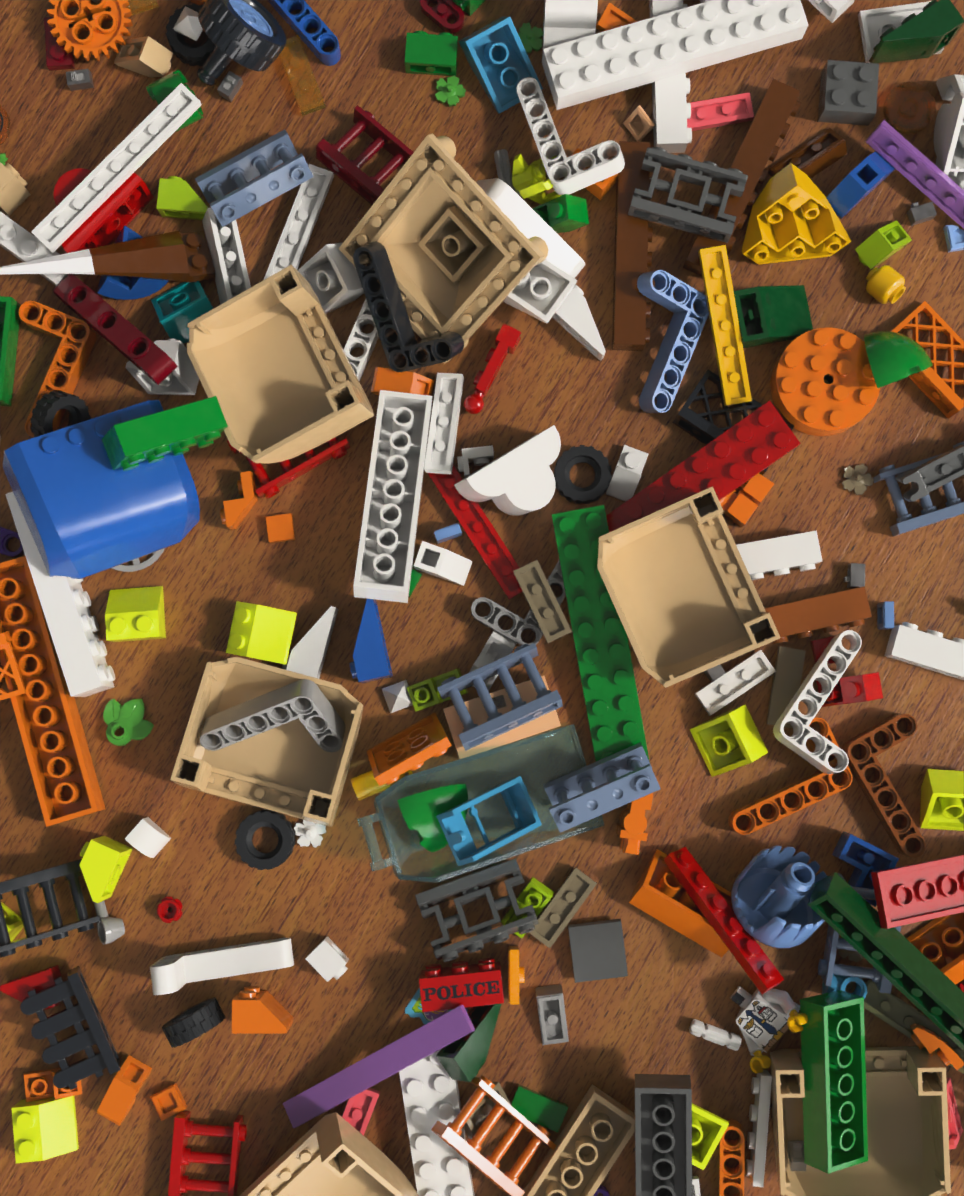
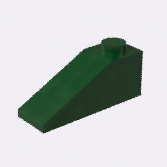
M501 1004L473 1007L468 1016L475 1031L445 1046L436 1055L453 1080L471 1082L486 1062Z

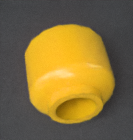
M884 265L879 269L877 267L873 268L866 277L868 281L866 286L867 293L881 304L889 302L893 304L905 292L904 277L889 265Z

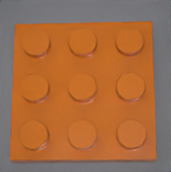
M433 713L367 750V755L374 778L378 785L382 786L385 783L387 785L394 783L401 774L408 770L414 771L420 768L424 761L429 758L443 755L448 750L447 748L452 745L436 713Z

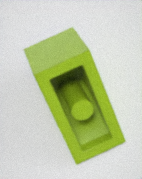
M177 176L159 179L157 210L162 217L203 220L208 207L185 180Z
M896 220L876 230L855 251L858 253L861 263L868 266L871 270L906 246L912 239Z

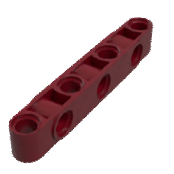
M68 274L52 290L66 306L157 385H160L178 367L162 349L74 274Z

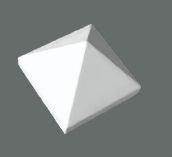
M185 6L173 29L197 41L203 30L199 23L198 12Z
M407 680L382 688L390 713L413 705L407 690Z

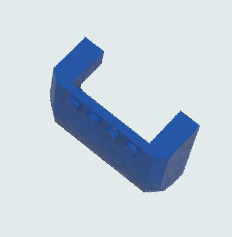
M148 400L19 442L4 451L3 470L50 577L65 576L72 579H82L180 543L200 521L198 494L183 454L174 456L172 452L165 454L164 459L154 463H148V460L139 462L138 467L128 471H123L122 468L113 470L103 445L102 438L113 425L164 411L159 400Z

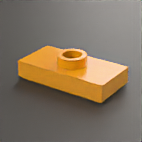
M509 946L508 1002L510 1005L519 1004V983H524V967H519V946Z

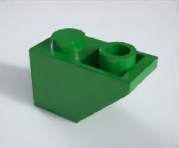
M564 194L532 208L556 233L571 232L589 224L587 202L584 198Z

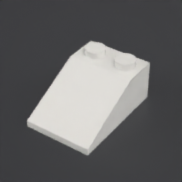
M545 259L531 269L503 302L547 324L575 286L577 280Z

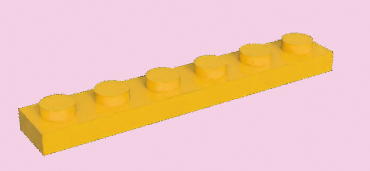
M726 245L700 249L698 253L724 406L751 402L752 398Z

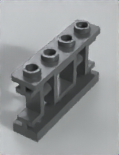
M648 147L641 169L653 172L649 190L644 191L635 188L628 215L728 243L734 229L736 216L724 213L729 194L737 197L742 196L748 175L735 168H729L728 170L720 168L717 164L710 161L699 162L685 154L674 155L667 153V150L661 147ZM660 167L675 170L672 182L658 179ZM679 180L703 187L698 206L673 199ZM711 181L726 185L723 196L708 193ZM654 189L669 193L666 205L651 201ZM705 203L719 207L716 219L701 215Z
M516 858L415 895L422 917L424 919L434 915L437 917L443 935L442 938L431 941L437 960L443 959V962L454 960L459 957L458 953L466 950L469 953L479 951L484 948L483 944L491 941H494L495 944L504 942L509 939L510 934L518 931L520 934L531 932L535 929L534 926L539 924L533 905L520 909L512 887L525 882ZM505 880L504 883L509 895L494 900L489 885ZM487 897L494 919L469 927L462 905ZM454 899L458 914L444 918L441 908L437 904ZM513 906L517 919L525 917L495 928L502 925L498 910ZM462 924L466 937L473 936L451 944L452 941L448 928Z

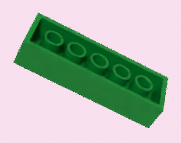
M842 990L800 999V1013H805L808 1016V1022L802 1025L803 1030L801 1031V1059L804 1069L805 1098H803L804 1163L828 1174L868 1161L864 997Z

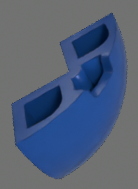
M124 226L114 244L143 237ZM101 275L97 293L114 299H139L156 293L167 284L168 280Z

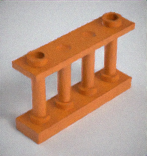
M484 1076L480 1079L475 1077L471 1083L477 1088L452 1123L449 1122L447 1126L437 1121L431 1130L507 1195L523 1196L525 1192L517 1186L519 1182L518 1177L541 1144L553 1150L557 1145L549 1139L551 1134L540 1125L535 1127L493 1090L495 1085ZM486 1095L496 1105L472 1139L468 1138L465 1141L460 1137L462 1134L461 1129ZM506 1112L514 1119V1122L490 1156L487 1154L486 1157H483L479 1153L482 1149L480 1145L501 1115ZM522 1128H524L533 1137L510 1171H506L503 1174L498 1169L500 1167L499 1162Z

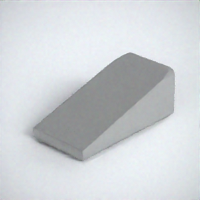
M562 985L535 988L542 1045L569 1042Z

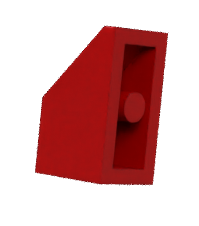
M55 965L7 981L0 985V991L22 1002L24 998L29 996L27 993L29 990L35 988L36 992L55 985L54 979L61 976L59 966ZM60 1002L53 1004L45 1008L44 1010L56 1007L60 1005Z

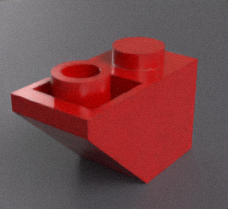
M879 672L840 678L822 707L882 699L883 694ZM817 681L818 692L821 693L822 685Z

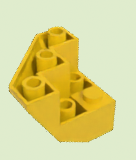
M790 163L769 180L753 204L742 246V254L758 265L830 257L849 244L851 240L826 196L807 174Z

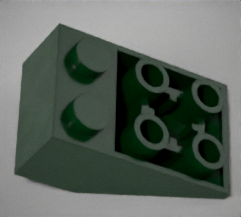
M932 0L922 9L923 12L918 15L913 13L902 21L900 27L896 29L891 27L880 36V42L873 48L874 53L869 62L885 63L929 58L950 44L963 25L964 19L950 0Z
M804 285L760 286L734 291L743 348L793 340L801 334L813 330Z

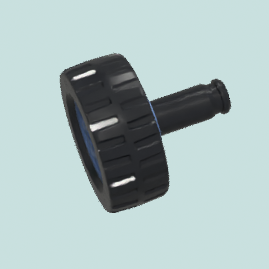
M206 0L199 10L198 19L202 29L216 46L202 63V67L197 70V76L203 83L213 85L215 79L220 77L232 60L254 71L267 70L286 45L287 39L284 30L274 16L257 0Z

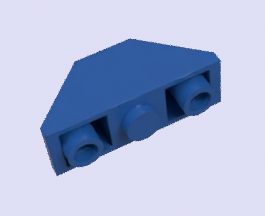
M876 151L867 156L826 197L836 215L842 219L886 179L895 168Z

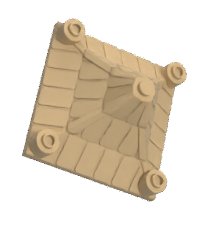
M432 133L425 137L342 243L339 250L355 266L353 254L356 249L375 241L381 243L387 251L412 329L421 339L447 332H456L462 337L465 348L468 345L469 338L509 293L512 292L534 266L547 258L549 249L547 243L541 237L532 236L527 238L508 216L501 211L496 203L486 195L484 190L469 176L460 164L454 160L456 147L449 137H435Z

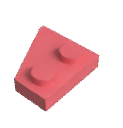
M946 1078L949 1149H956L963 1129L951 1078Z

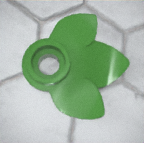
M111 699L107 703L103 712V719L108 726L106 736L111 744L124 746L131 740H142L150 734L154 725L147 720H143L145 706L142 699L130 700L124 703L123 706L115 699ZM117 729H124L123 735H115Z

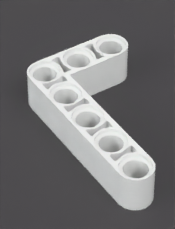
M527 77L517 84L518 97L548 178L558 195H569L614 176L623 170L625 161L621 148L617 142L612 140L604 141L567 157L538 81L533 77Z
M499 178L478 180L476 182L527 238L538 236L545 240L549 249L546 260L573 278L579 274L585 266L583 259L508 184Z
M367 299L364 301L344 347V352L359 382L379 338ZM365 324L374 326V330L369 334L361 332V328ZM356 347L364 349V353L360 357H353L351 351Z
M846 630L832 638L773 728L774 736L779 742L826 774L844 771L848 766L849 758L841 748L809 725L860 650L862 645L861 637L853 630ZM842 638H846L850 642L849 650L842 646ZM828 659H832L835 662V671H831L828 668ZM814 680H817L821 683V693H818L814 690ZM800 701L804 702L808 707L806 715L802 714L798 709ZM785 723L793 727V735L791 737L787 736L784 732ZM807 739H811L815 743L813 753L806 748ZM831 754L837 759V766L835 768H832L828 763V758Z
M291 938L272 939L162 957L150 966L153 995L176 992L186 983L291 967L294 965Z

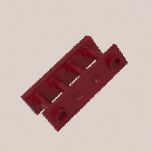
M357 105L354 108L353 117L355 124L335 144H330L323 138L316 145V159L368 203L373 205L384 191L380 184L401 163L405 164L414 152L377 122L369 111H364ZM362 131L366 132L374 141L354 161L347 159L341 152ZM382 147L385 148L394 157L373 177H369L361 168Z

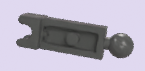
M961 444L914 469H909L897 475L896 481L904 484L911 482L910 490L903 494L904 499L914 502L928 495L929 492L964 475V445Z

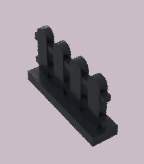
M79 966L69 970L68 979L64 981L60 976L54 979L55 985L39 992H36L35 988L27 992L29 996L23 999L20 1006L24 1014L31 1015L37 1013L40 1021L32 1026V1036L35 1039L47 1037L50 1045L43 1050V1061L47 1064H53L58 1061L61 1067L54 1074L53 1084L57 1088L69 1086L70 1090L77 1087V1081L94 1073L97 1078L104 1074L103 1069L105 1068L108 1069L110 1075L121 1069L120 1058ZM75 995L78 1000V1003L75 1005L71 1000V996ZM63 1000L66 1009L47 1017L44 1009ZM85 1019L89 1025L86 1029H84L81 1022ZM74 1025L77 1033L60 1041L57 1040L56 1032ZM97 1044L99 1048V1052L95 1053L92 1048V1045ZM83 1049L85 1050L88 1057L68 1065L66 1057Z

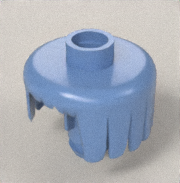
M775 845L770 849L765 848L761 850L738 875L732 887L731 903L736 918L744 930L754 939L775 948H792L805 942L825 922L807 904L816 882L827 877V874L822 871L816 875L821 866L816 861L807 865L810 860V856L807 853L801 851L794 855V847L787 846L781 850L782 847L780 845Z

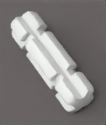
M693 1019L690 1024L689 1032L692 1035L702 1036L705 1040L721 1046L726 1045L727 1048L735 1051L740 1048L742 1038L734 1033L728 1034L726 1030L709 1024L704 1025L703 1022Z

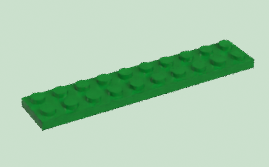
M599 505L551 514L595 762L640 742L649 760L628 636L597 568L599 537L609 533L605 506Z

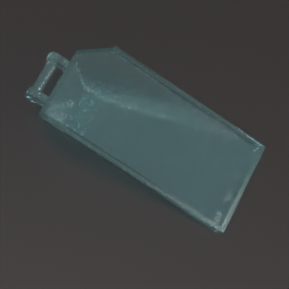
M568 725L410 774L398 780L375 797L374 806L376 813L357 818L359 827L362 826L372 863H370L372 871L392 866L394 875L400 880L438 883L604 826L602 815L560 833L549 811V807L552 804L544 789V784L587 766L575 725ZM521 776L542 825L475 862L458 866L449 844L436 852H430L420 845L418 832L408 828L397 800L430 789L455 784H466L469 800L504 781ZM501 792L474 805L489 842L516 828ZM468 808L465 823L476 848L485 845L474 818L469 814L470 808ZM377 821L380 823L389 857L382 859L372 824Z

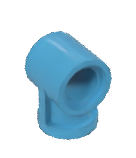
M833 974L831 986H826L824 981L822 982V994L837 990L845 991V987L849 982H855L856 989L852 994L862 996L865 999L867 986L859 977Z

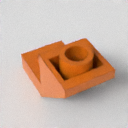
M376 367L371 393L379 395L380 390L432 396L435 380L415 372H396L393 369Z
M251 471L240 472L241 480H237L239 495H243L244 498L223 501L224 508L220 509L222 524H226L230 530L238 528L258 501V496L255 492V475Z
M129 1055L113 1078L97 1113L120 1126L134 1105L136 1095L150 1075L152 1068Z

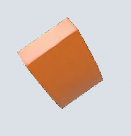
M916 1023L910 1025L914 1032L911 1038L920 1050L925 1047L931 1054L940 1048L941 1050L936 1053L946 1066L952 1064L956 1071L964 1066V1061L941 1037Z
M61 1068L23 1073L26 1102H32L53 1097L54 1099L81 1095V1080L76 1082V1088L70 1090L69 1086L57 1088L53 1084L54 1074Z

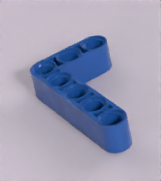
M267 0L324 65L332 66L339 62L341 51L337 37L305 0ZM293 10H301L298 14H291ZM311 28L318 29L314 33H307V31ZM326 47L334 48L331 52L323 51Z

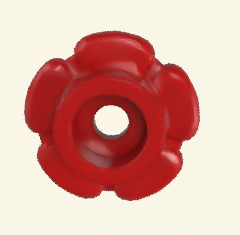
M165 897L157 906V914L165 923L178 921L183 914L181 911L183 905L177 898ZM169 907L172 908V912L168 911Z

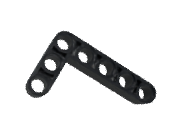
M375 241L355 250L353 261L390 368L396 372H405L446 362L462 352L464 341L456 332H447L416 340L385 247Z

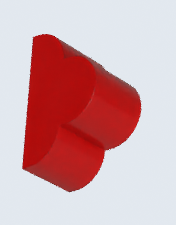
M77 168L64 173L58 179L54 188L56 206L92 171ZM133 173L61 244L63 249L67 253L110 245L118 237L124 226L127 227L154 198L143 179Z

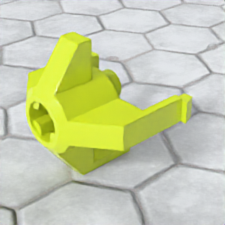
M521 153L515 156L512 184L515 191L523 199L529 198L539 204H544L562 196L556 192L547 195L544 192L551 189L553 185L549 179L546 180V170L542 159L536 160L528 166Z

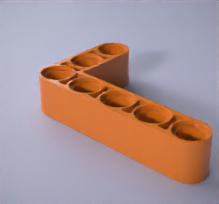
M30 300L24 302L19 308L21 320L32 329L61 340L25 423L27 434L34 438L35 435L31 431L32 423H30L37 401L41 400L43 395L49 394L51 391H63L73 395L95 344L96 333L83 320ZM39 311L36 319H29L32 312ZM62 320V326L59 329L53 330L54 323ZM85 329V337L77 339V333ZM71 353H76L75 360L71 363H67L66 359L68 355ZM65 376L66 381L64 385L57 387L56 382L58 378ZM60 409L56 413L53 420V431L58 429L66 409Z
M814 717L811 723H818L820 726L819 734L838 746L828 723L822 718ZM807 739L806 745L808 750L813 753L815 743L811 739ZM831 754L828 763L832 768L837 766V759ZM847 766L841 772L843 775L842 782L836 785L832 780L833 774H826L818 769V772L734 810L728 818L729 827L734 832L742 835L755 832L845 790L852 783V773ZM815 781L819 785V791L816 795L811 796L808 786ZM792 792L795 795V803L791 807H787L784 803V797ZM768 803L771 806L772 812L769 817L763 818L760 814V808ZM740 815H746L748 819V824L744 829H738L736 826V819Z
M730 1119L727 1120L729 1125L725 1133L729 1130H735L739 1133V1137L736 1140H728L724 1133L719 1142V1196H731L724 1191L726 1187L731 1185L739 1190L737 1194L732 1196H744V1130L737 1120ZM728 1158H735L739 1161V1164L735 1168H730L724 1162Z

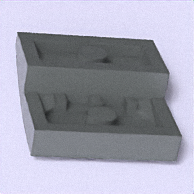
M621 918L568 925L575 983L628 976Z

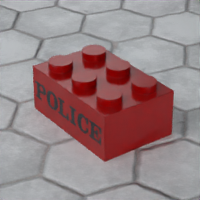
M484 958L478 960L479 964L468 965V961L453 962L452 967L442 968L441 964L425 966L426 970H421L419 977L422 1012L455 1009L460 1005H464L466 1008L504 1003L500 961L495 962L494 958Z

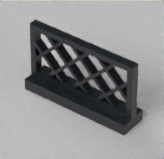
M707 370L672 423L707 445L732 427L730 413L742 412L744 419L748 416V410H757L762 404L752 398L751 402L740 403V407L728 409V406H724L720 377ZM707 379L717 384L719 393L706 395L704 384ZM720 398L723 410L711 412L708 399ZM703 400L706 413L697 414L689 409V406L692 402ZM724 415L727 427L718 428L715 426L712 416ZM784 419L792 431L794 425ZM768 467L759 474L763 475L767 471Z

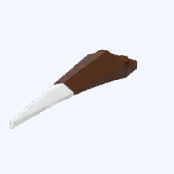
M204 230L187 233L174 231L0 267V275L95 274L182 282L215 279V269Z

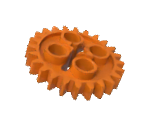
M49 0L50 4L54 7V9L47 10L48 15L53 17L47 21L49 26L54 28L50 32L53 37H58L56 42L59 46L65 45L64 50L67 54L74 50L76 59H79L82 53L88 62L91 55H94L96 60L100 61V54L102 53L109 59V50L112 49L114 52L119 53L116 45L118 43L126 45L122 36H131L129 30L125 28L133 26L132 21L127 18L132 16L131 9L126 8L129 5L128 0H102L98 5H92L91 0ZM71 7L79 8L75 15H67V11ZM92 14V21H88L87 16ZM107 20L113 21L111 28H101L103 22ZM85 30L90 32L86 39H78L80 32Z

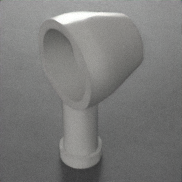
M105 901L100 903L94 902L97 916L100 915L101 921L97 922L99 939L103 945L112 943L125 934L124 922L121 918L108 916Z

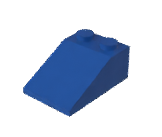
M375 599L366 600L353 652L354 662L349 663L352 677L358 678L360 683L393 676Z

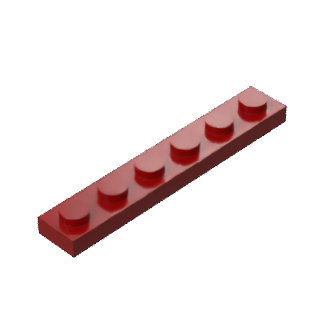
M454 465L452 467V474L427 473L507 598L511 600L522 593L513 571L520 567L478 502L467 500L455 488L454 485L463 479Z
M683 847L668 854L663 861L760 993L764 994L779 985L784 980L782 975L756 940L744 930L732 908L688 849Z

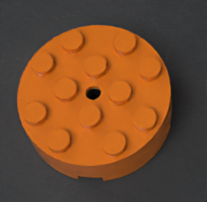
M830 327L813 329L794 339L777 359L770 382L774 405L788 422L794 425L793 428L808 435L821 437L840 434L856 425L871 411L880 392L870 367L865 342L848 331Z

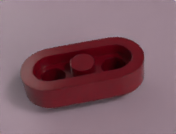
M420 0L422 12L445 32L457 33L463 28L464 12L452 0ZM436 3L437 6L432 8L429 4ZM449 19L456 20V22L453 24H450L447 21Z

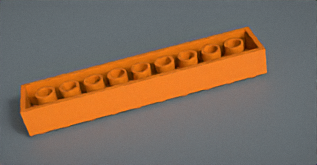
M26 556L0 563V633L9 630L12 639L10 642L26 689V693L11 697V702L45 825L48 827L106 810L75 697L70 696ZM2 649L0 650V662L2 668H4L9 659L6 650ZM11 666L8 668L10 672H12ZM5 674L4 677L8 691L17 690L15 679Z

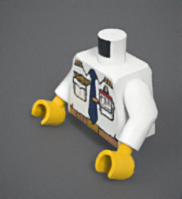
M739 986L730 998L741 1007L735 1021L742 1032L750 1054L754 1056L750 1061V1068L754 1073H761L763 1068H769L771 1065V1059L766 1055H762L763 1051L767 1053L788 1028L796 1033L802 1031V1025L808 1022V1016L805 1013L798 1014L800 1006L792 1000L788 992L772 988L761 994L757 988L751 995Z

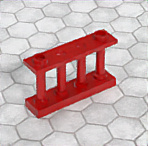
M335 437L327 441L330 448L317 455L313 449L305 452L304 455L307 461L295 468L289 459L279 462L284 474L272 481L261 463H254L245 456L262 485L255 492L260 498H271L280 492L279 488L329 459L334 458V460L343 457L348 453L347 449L350 448L347 439L345 438L339 442ZM227 440L231 450L235 454L239 453L240 451L231 446L229 440Z
M181 1111L175 1116L168 1196H183L188 1190L228 1193V1196H237L241 1141H245L247 1135V1124H243L244 1115L237 1116L234 1126L195 1124L193 1120H190V1111ZM202 1135L233 1138L231 1154L191 1151V1148H187L188 1137ZM190 1162L230 1165L229 1181L189 1179V1176L185 1175L186 1165H189Z

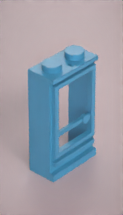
M521 776L504 781L437 815V819L458 866L475 862L542 825ZM501 792L516 828L489 842L474 805ZM470 808L469 814L474 818L485 845L476 848L461 813Z

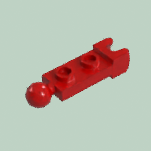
M507 324L502 325L495 339L496 349L493 347L490 349L485 359L488 364L484 372L479 370L473 384L476 385L474 394L467 396L464 400V408L468 413L478 414L483 410V397L485 398L508 352L513 354L521 339V332Z

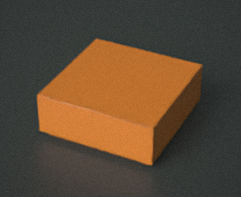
M292 513L265 517L269 543L296 540Z
M177 1083L150 1096L161 1121L187 1108Z

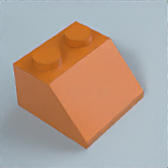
M246 986L244 990H241L232 999V1034H287L293 1024V1016L267 990H260L259 986Z

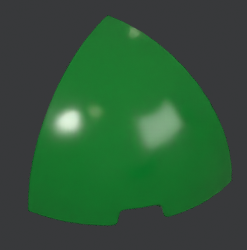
M878 331L864 335L865 348L877 388L894 383L933 366L926 351L916 341L903 334Z
M455 784L430 789L397 800L408 828L418 832L419 843L426 850L436 852L448 845L437 815L467 801L468 790L466 784ZM468 809L461 812L464 820L466 819Z

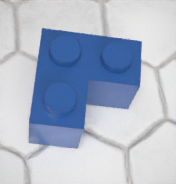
M844 831L832 853L833 856L855 866L848 884L852 887L874 889L871 872L895 868L899 858ZM865 899L870 905L876 907V900Z

